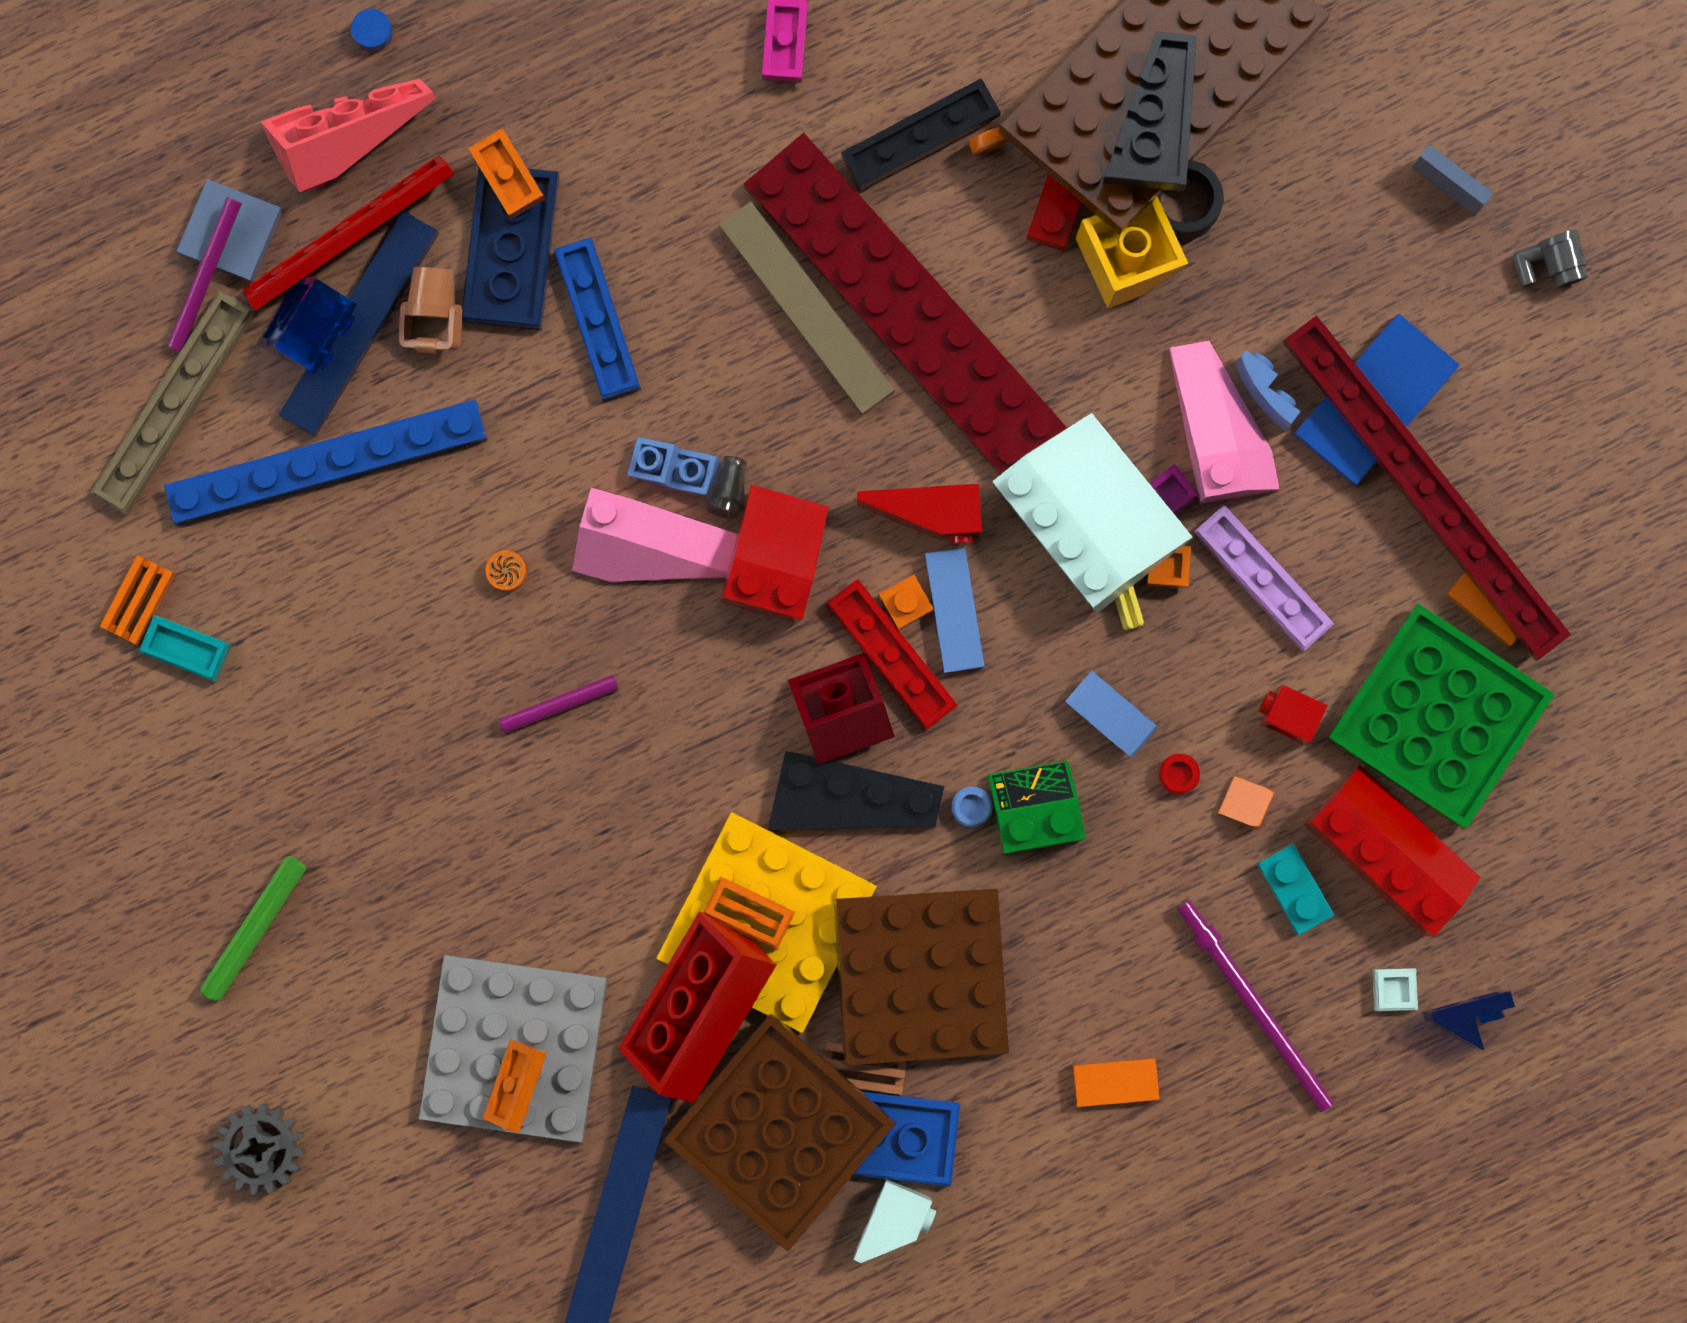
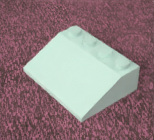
M1092 413L1026 454L992 481L1000 494L1096 614L1193 539L1187 529Z

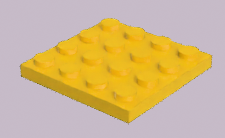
M731 812L656 959L666 964L670 962L699 911L704 912L720 877L795 911L778 949L732 927L729 928L756 943L777 964L752 1008L768 1016L769 1014H774L785 1025L803 1033L838 965L834 899L872 897L877 886ZM724 888L721 894L781 923L784 917L727 888ZM717 903L714 909L774 938L777 932L720 903Z

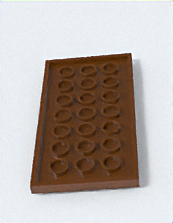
M1124 0L1000 125L999 133L1121 235L1163 191V189L1103 183L1156 32L1197 36L1188 154L1189 164L1328 21L1330 13L1314 0Z

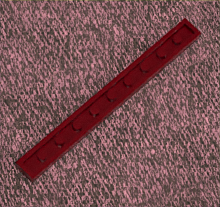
M1316 315L1282 342L1533 659L1535 661L1540 660L1571 636V633L1319 317Z

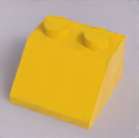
M1158 197L1121 235L1097 215L1081 221L1076 241L1107 308L1148 293L1188 266V261Z

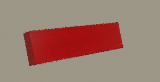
M856 579L826 603V606L925 731L929 730L958 707L954 699L859 579Z

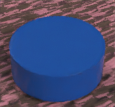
M365 9L354 17L351 24V33L356 43L362 49L374 52L384 49L390 43L393 36V28L388 17L383 12L377 9Z

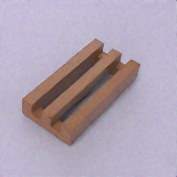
M826 1041L824 1059L835 1069L896 1077L895 1085L847 1078L858 1089L902 1095L907 1061L898 1062L897 1069L868 1064L846 1066L844 1061L832 1059L833 1051L843 1053V1044Z

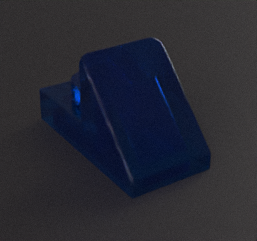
M1499 990L1426 1010L1422 1013L1424 1019L1474 1049L1484 1050L1475 1018L1479 1017L1481 1023L1495 1021L1505 1017L1503 1010L1513 1008L1515 1005L1511 991Z

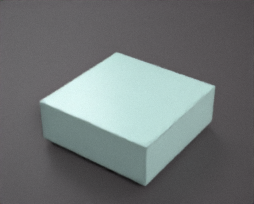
M1416 968L1372 970L1374 1011L1418 1010Z

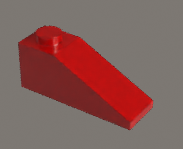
M979 484L857 491V506L938 540H949L950 546L974 544L973 538L981 537L982 522Z

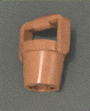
M413 267L408 302H403L400 306L398 338L402 347L415 348L417 353L441 354L443 350H457L461 344L462 307L455 304L454 271L442 268ZM413 317L449 319L448 342L442 341L440 338L418 337L416 340H412Z

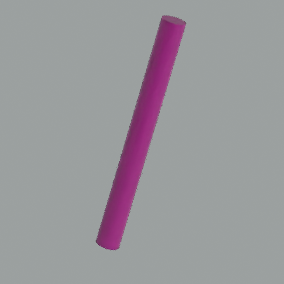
M229 197L225 200L167 346L181 351L187 341L241 208V202Z

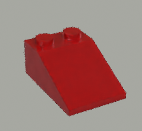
M750 485L719 602L794 623L803 620L814 579L828 506Z

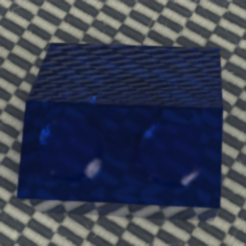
M304 277L291 286L256 345L306 372L316 374L318 369H325L333 358L335 350L331 347L339 334L345 335L353 325L356 318L353 311L357 304L319 279Z

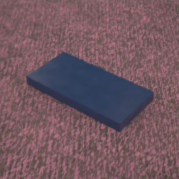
M480 168L478 169L462 303V323L542 331L560 178L559 172L528 169L544 195L545 200L510 219Z

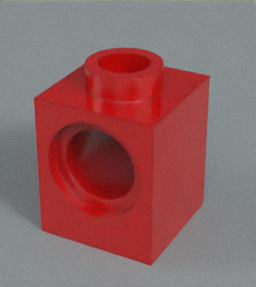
M1281 685L1275 692L1268 690L1258 711L1264 714L1260 725L1302 745L1311 743L1328 705L1288 686Z

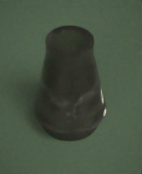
M735 456L723 457L722 465L705 498L708 503L707 511L721 518L735 519L738 518L739 512L745 508V469L747 462L744 459Z

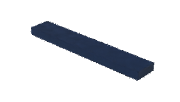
M402 211L279 413L282 418L309 434L317 436L410 283L413 267L421 265L438 237V230Z
M634 1085L631 1088L565 1323H609L672 1101L671 1097L658 1095L655 1091Z

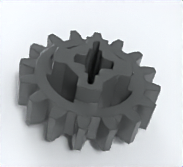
M262 1103L259 1105L257 1113H255L252 1105H247L243 1107V1117L236 1112L228 1115V1119L232 1124L231 1127L220 1126L217 1131L225 1138L224 1141L214 1143L213 1148L221 1150L223 1156L215 1160L214 1163L215 1165H226L227 1170L222 1176L223 1180L232 1177L237 1179L235 1190H242L247 1184H250L251 1195H256L260 1193L262 1185H264L266 1191L271 1193L277 1190L276 1180L283 1185L291 1182V1178L287 1173L288 1170L293 1172L301 1170L302 1166L295 1161V1157L306 1154V1149L297 1147L296 1141L302 1139L305 1134L304 1132L294 1133L291 1129L297 1122L295 1117L286 1121L282 1119L284 1108H276L271 1114L269 1113V1104ZM261 1121L274 1125L281 1134L276 1135L266 1130L265 1123ZM242 1129L243 1139L238 1148L234 1149L236 1136ZM258 1143H275V1146L267 1148L268 1151L263 1152L262 1155H254V1153L244 1154L245 1151L252 1149ZM286 1148L284 1160L276 1170V1159L281 1149ZM242 1162L252 1167L254 1174L258 1176L247 1173L238 1163Z

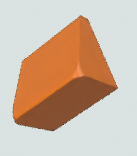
M1234 776L1218 814L1257 830L1261 826L1275 791Z

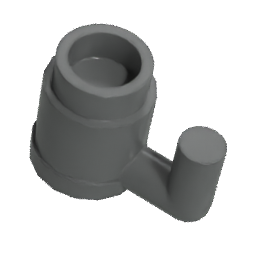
M1578 231L1563 232L1544 239L1536 245L1515 252L1512 260L1521 287L1530 286L1537 282L1531 263L1544 259L1549 277L1554 279L1556 288L1570 286L1587 279L1588 275L1585 269L1587 262L1579 241Z

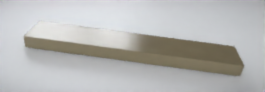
M751 201L719 224L721 231L862 416L894 393L893 387Z
M221 290L218 291L90 492L91 494L128 516L256 315L254 310Z

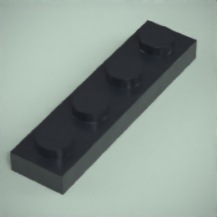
M981 78L842 151L841 157L861 191L999 118L1001 112Z

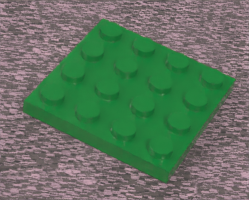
M1417 603L1326 739L1460 829L1465 830L1555 694Z

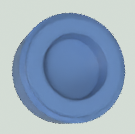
M966 787L960 790L953 798L951 805L954 819L960 825L967 828H976L986 823L993 809L990 796L978 787Z

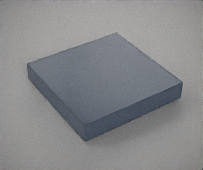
M207 179L176 252L183 257L200 263L226 198L234 199L241 202L242 205L216 269L252 283L258 273L283 210L279 206Z

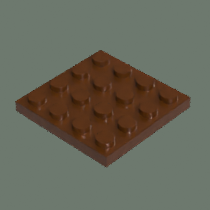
M998 889L834 899L844 1065L1009 1054Z
M769 1014L664 1141L788 1252L894 1128L897 1122L774 1014Z

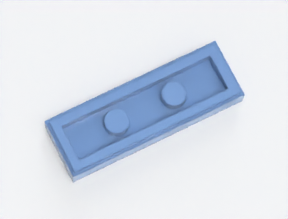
M965 547L925 553L944 674L984 668Z

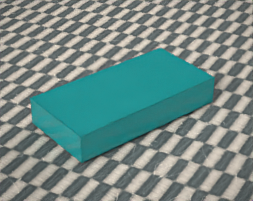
M153 615L139 653L217 682L232 645Z

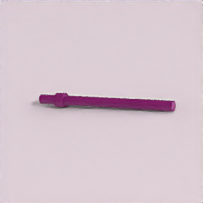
M1191 900L1183 903L1177 910L1195 934L1193 940L1202 952L1206 950L1320 1112L1330 1108L1334 1104L1333 1100L1219 940L1222 937L1213 924L1208 926Z

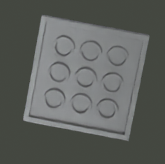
M444 955L419 1119L516 1133L482 1119L511 1039L547 1053L527 1115L518 1134L584 1142L608 978Z

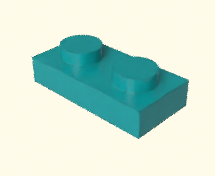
M1290 844L1256 863L1296 935H1301L1334 916L1294 844Z

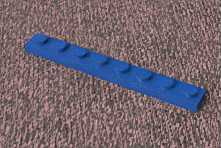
M474 399L165 484L164 488L173 523L179 526L484 442L488 439L478 402Z

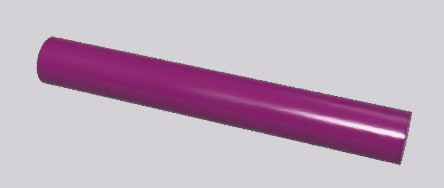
M611 675L499 719L504 733L507 734L617 691L619 688L614 675Z

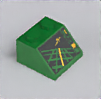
M1068 760L987 775L1002 855L1086 839L1079 799Z

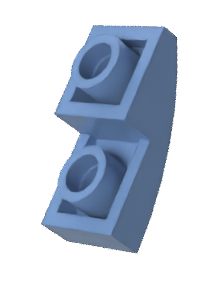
M1245 350L1236 363V367L1246 389L1261 410L1276 425L1286 431L1301 411L1294 407L1296 402L1287 393L1279 389L1274 392L1269 388L1278 375L1272 370L1274 368L1273 364L1263 355L1257 352L1252 355Z
M637 437L627 476L673 490L711 498L721 459L713 455L680 449L674 444Z
M1092 670L1065 701L1131 758L1136 755L1159 728Z

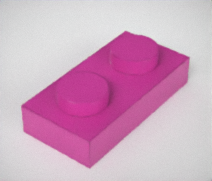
M768 0L762 80L802 83L808 0Z

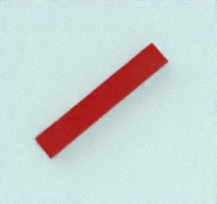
M437 155L243 288L247 301L255 311L450 178L454 175L447 162Z

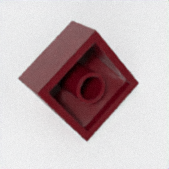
M864 653L788 679L818 764L837 759L843 755L895 737L884 701Z

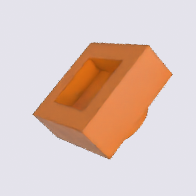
M1182 546L1147 574L1146 586L1187 589L1189 585L1191 546Z
M915 575L879 593V598L898 630L934 611Z

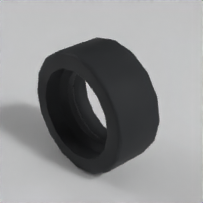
M1193 160L1188 164L1187 178L1195 180L1203 186L1207 193L1208 205L1205 213L1193 222L1181 223L1167 216L1178 241L1194 240L1207 233L1217 221L1224 202L1223 186L1216 173L1205 164ZM1162 192L1157 196L1160 203Z

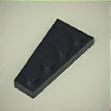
M1156 32L1103 183L1184 192L1187 183L1197 36Z
M785 751L768 831L936 827L945 786L834 761L818 764L815 757Z

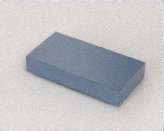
M1428 145L1412 167L1475 216L1493 195L1489 189L1432 146Z

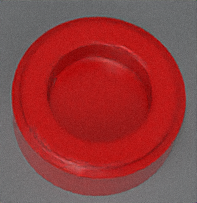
M1173 754L1161 763L1158 770V779L1161 786L1167 792L1174 795H1183L1192 791L1197 786L1200 780V769L1197 762L1189 755Z

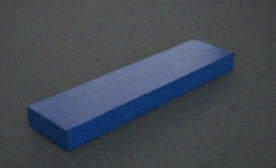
M592 237L554 249L602 400L606 401L640 390L641 387Z

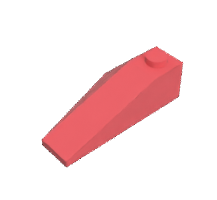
M416 79L374 89L369 93L368 99L348 100L347 96L334 99L335 105L333 107L313 111L311 105L298 107L261 121V124L289 181L299 192L304 190L313 191L323 187L327 181L341 175L434 101L435 96L434 92L422 80Z

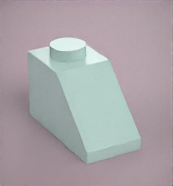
M885 1179L854 1253V1260L863 1263L916 1241L920 1231L927 1234L936 1214V1210L930 1208L932 1198L894 1181Z

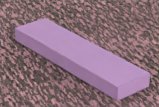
M1225 505L1194 531L1193 534L1302 652L1334 625L1331 619Z

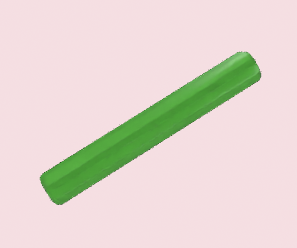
M291 856L284 859L201 986L200 992L213 1001H220L305 872L306 866L301 861Z

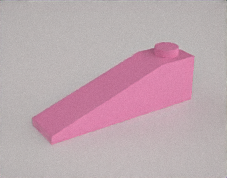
M1210 341L1169 348L1196 489L1199 494V504L1279 491L1272 450Z
M591 488L579 526L572 571L610 583L644 580L725 578L737 534L630 498Z

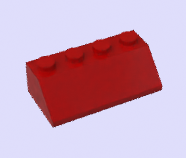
M1361 765L1355 768L1304 823L1315 836L1424 937H1434L1463 906L1481 878Z
M699 911L618 1049L658 1095L695 1103L777 964L756 943L708 914Z

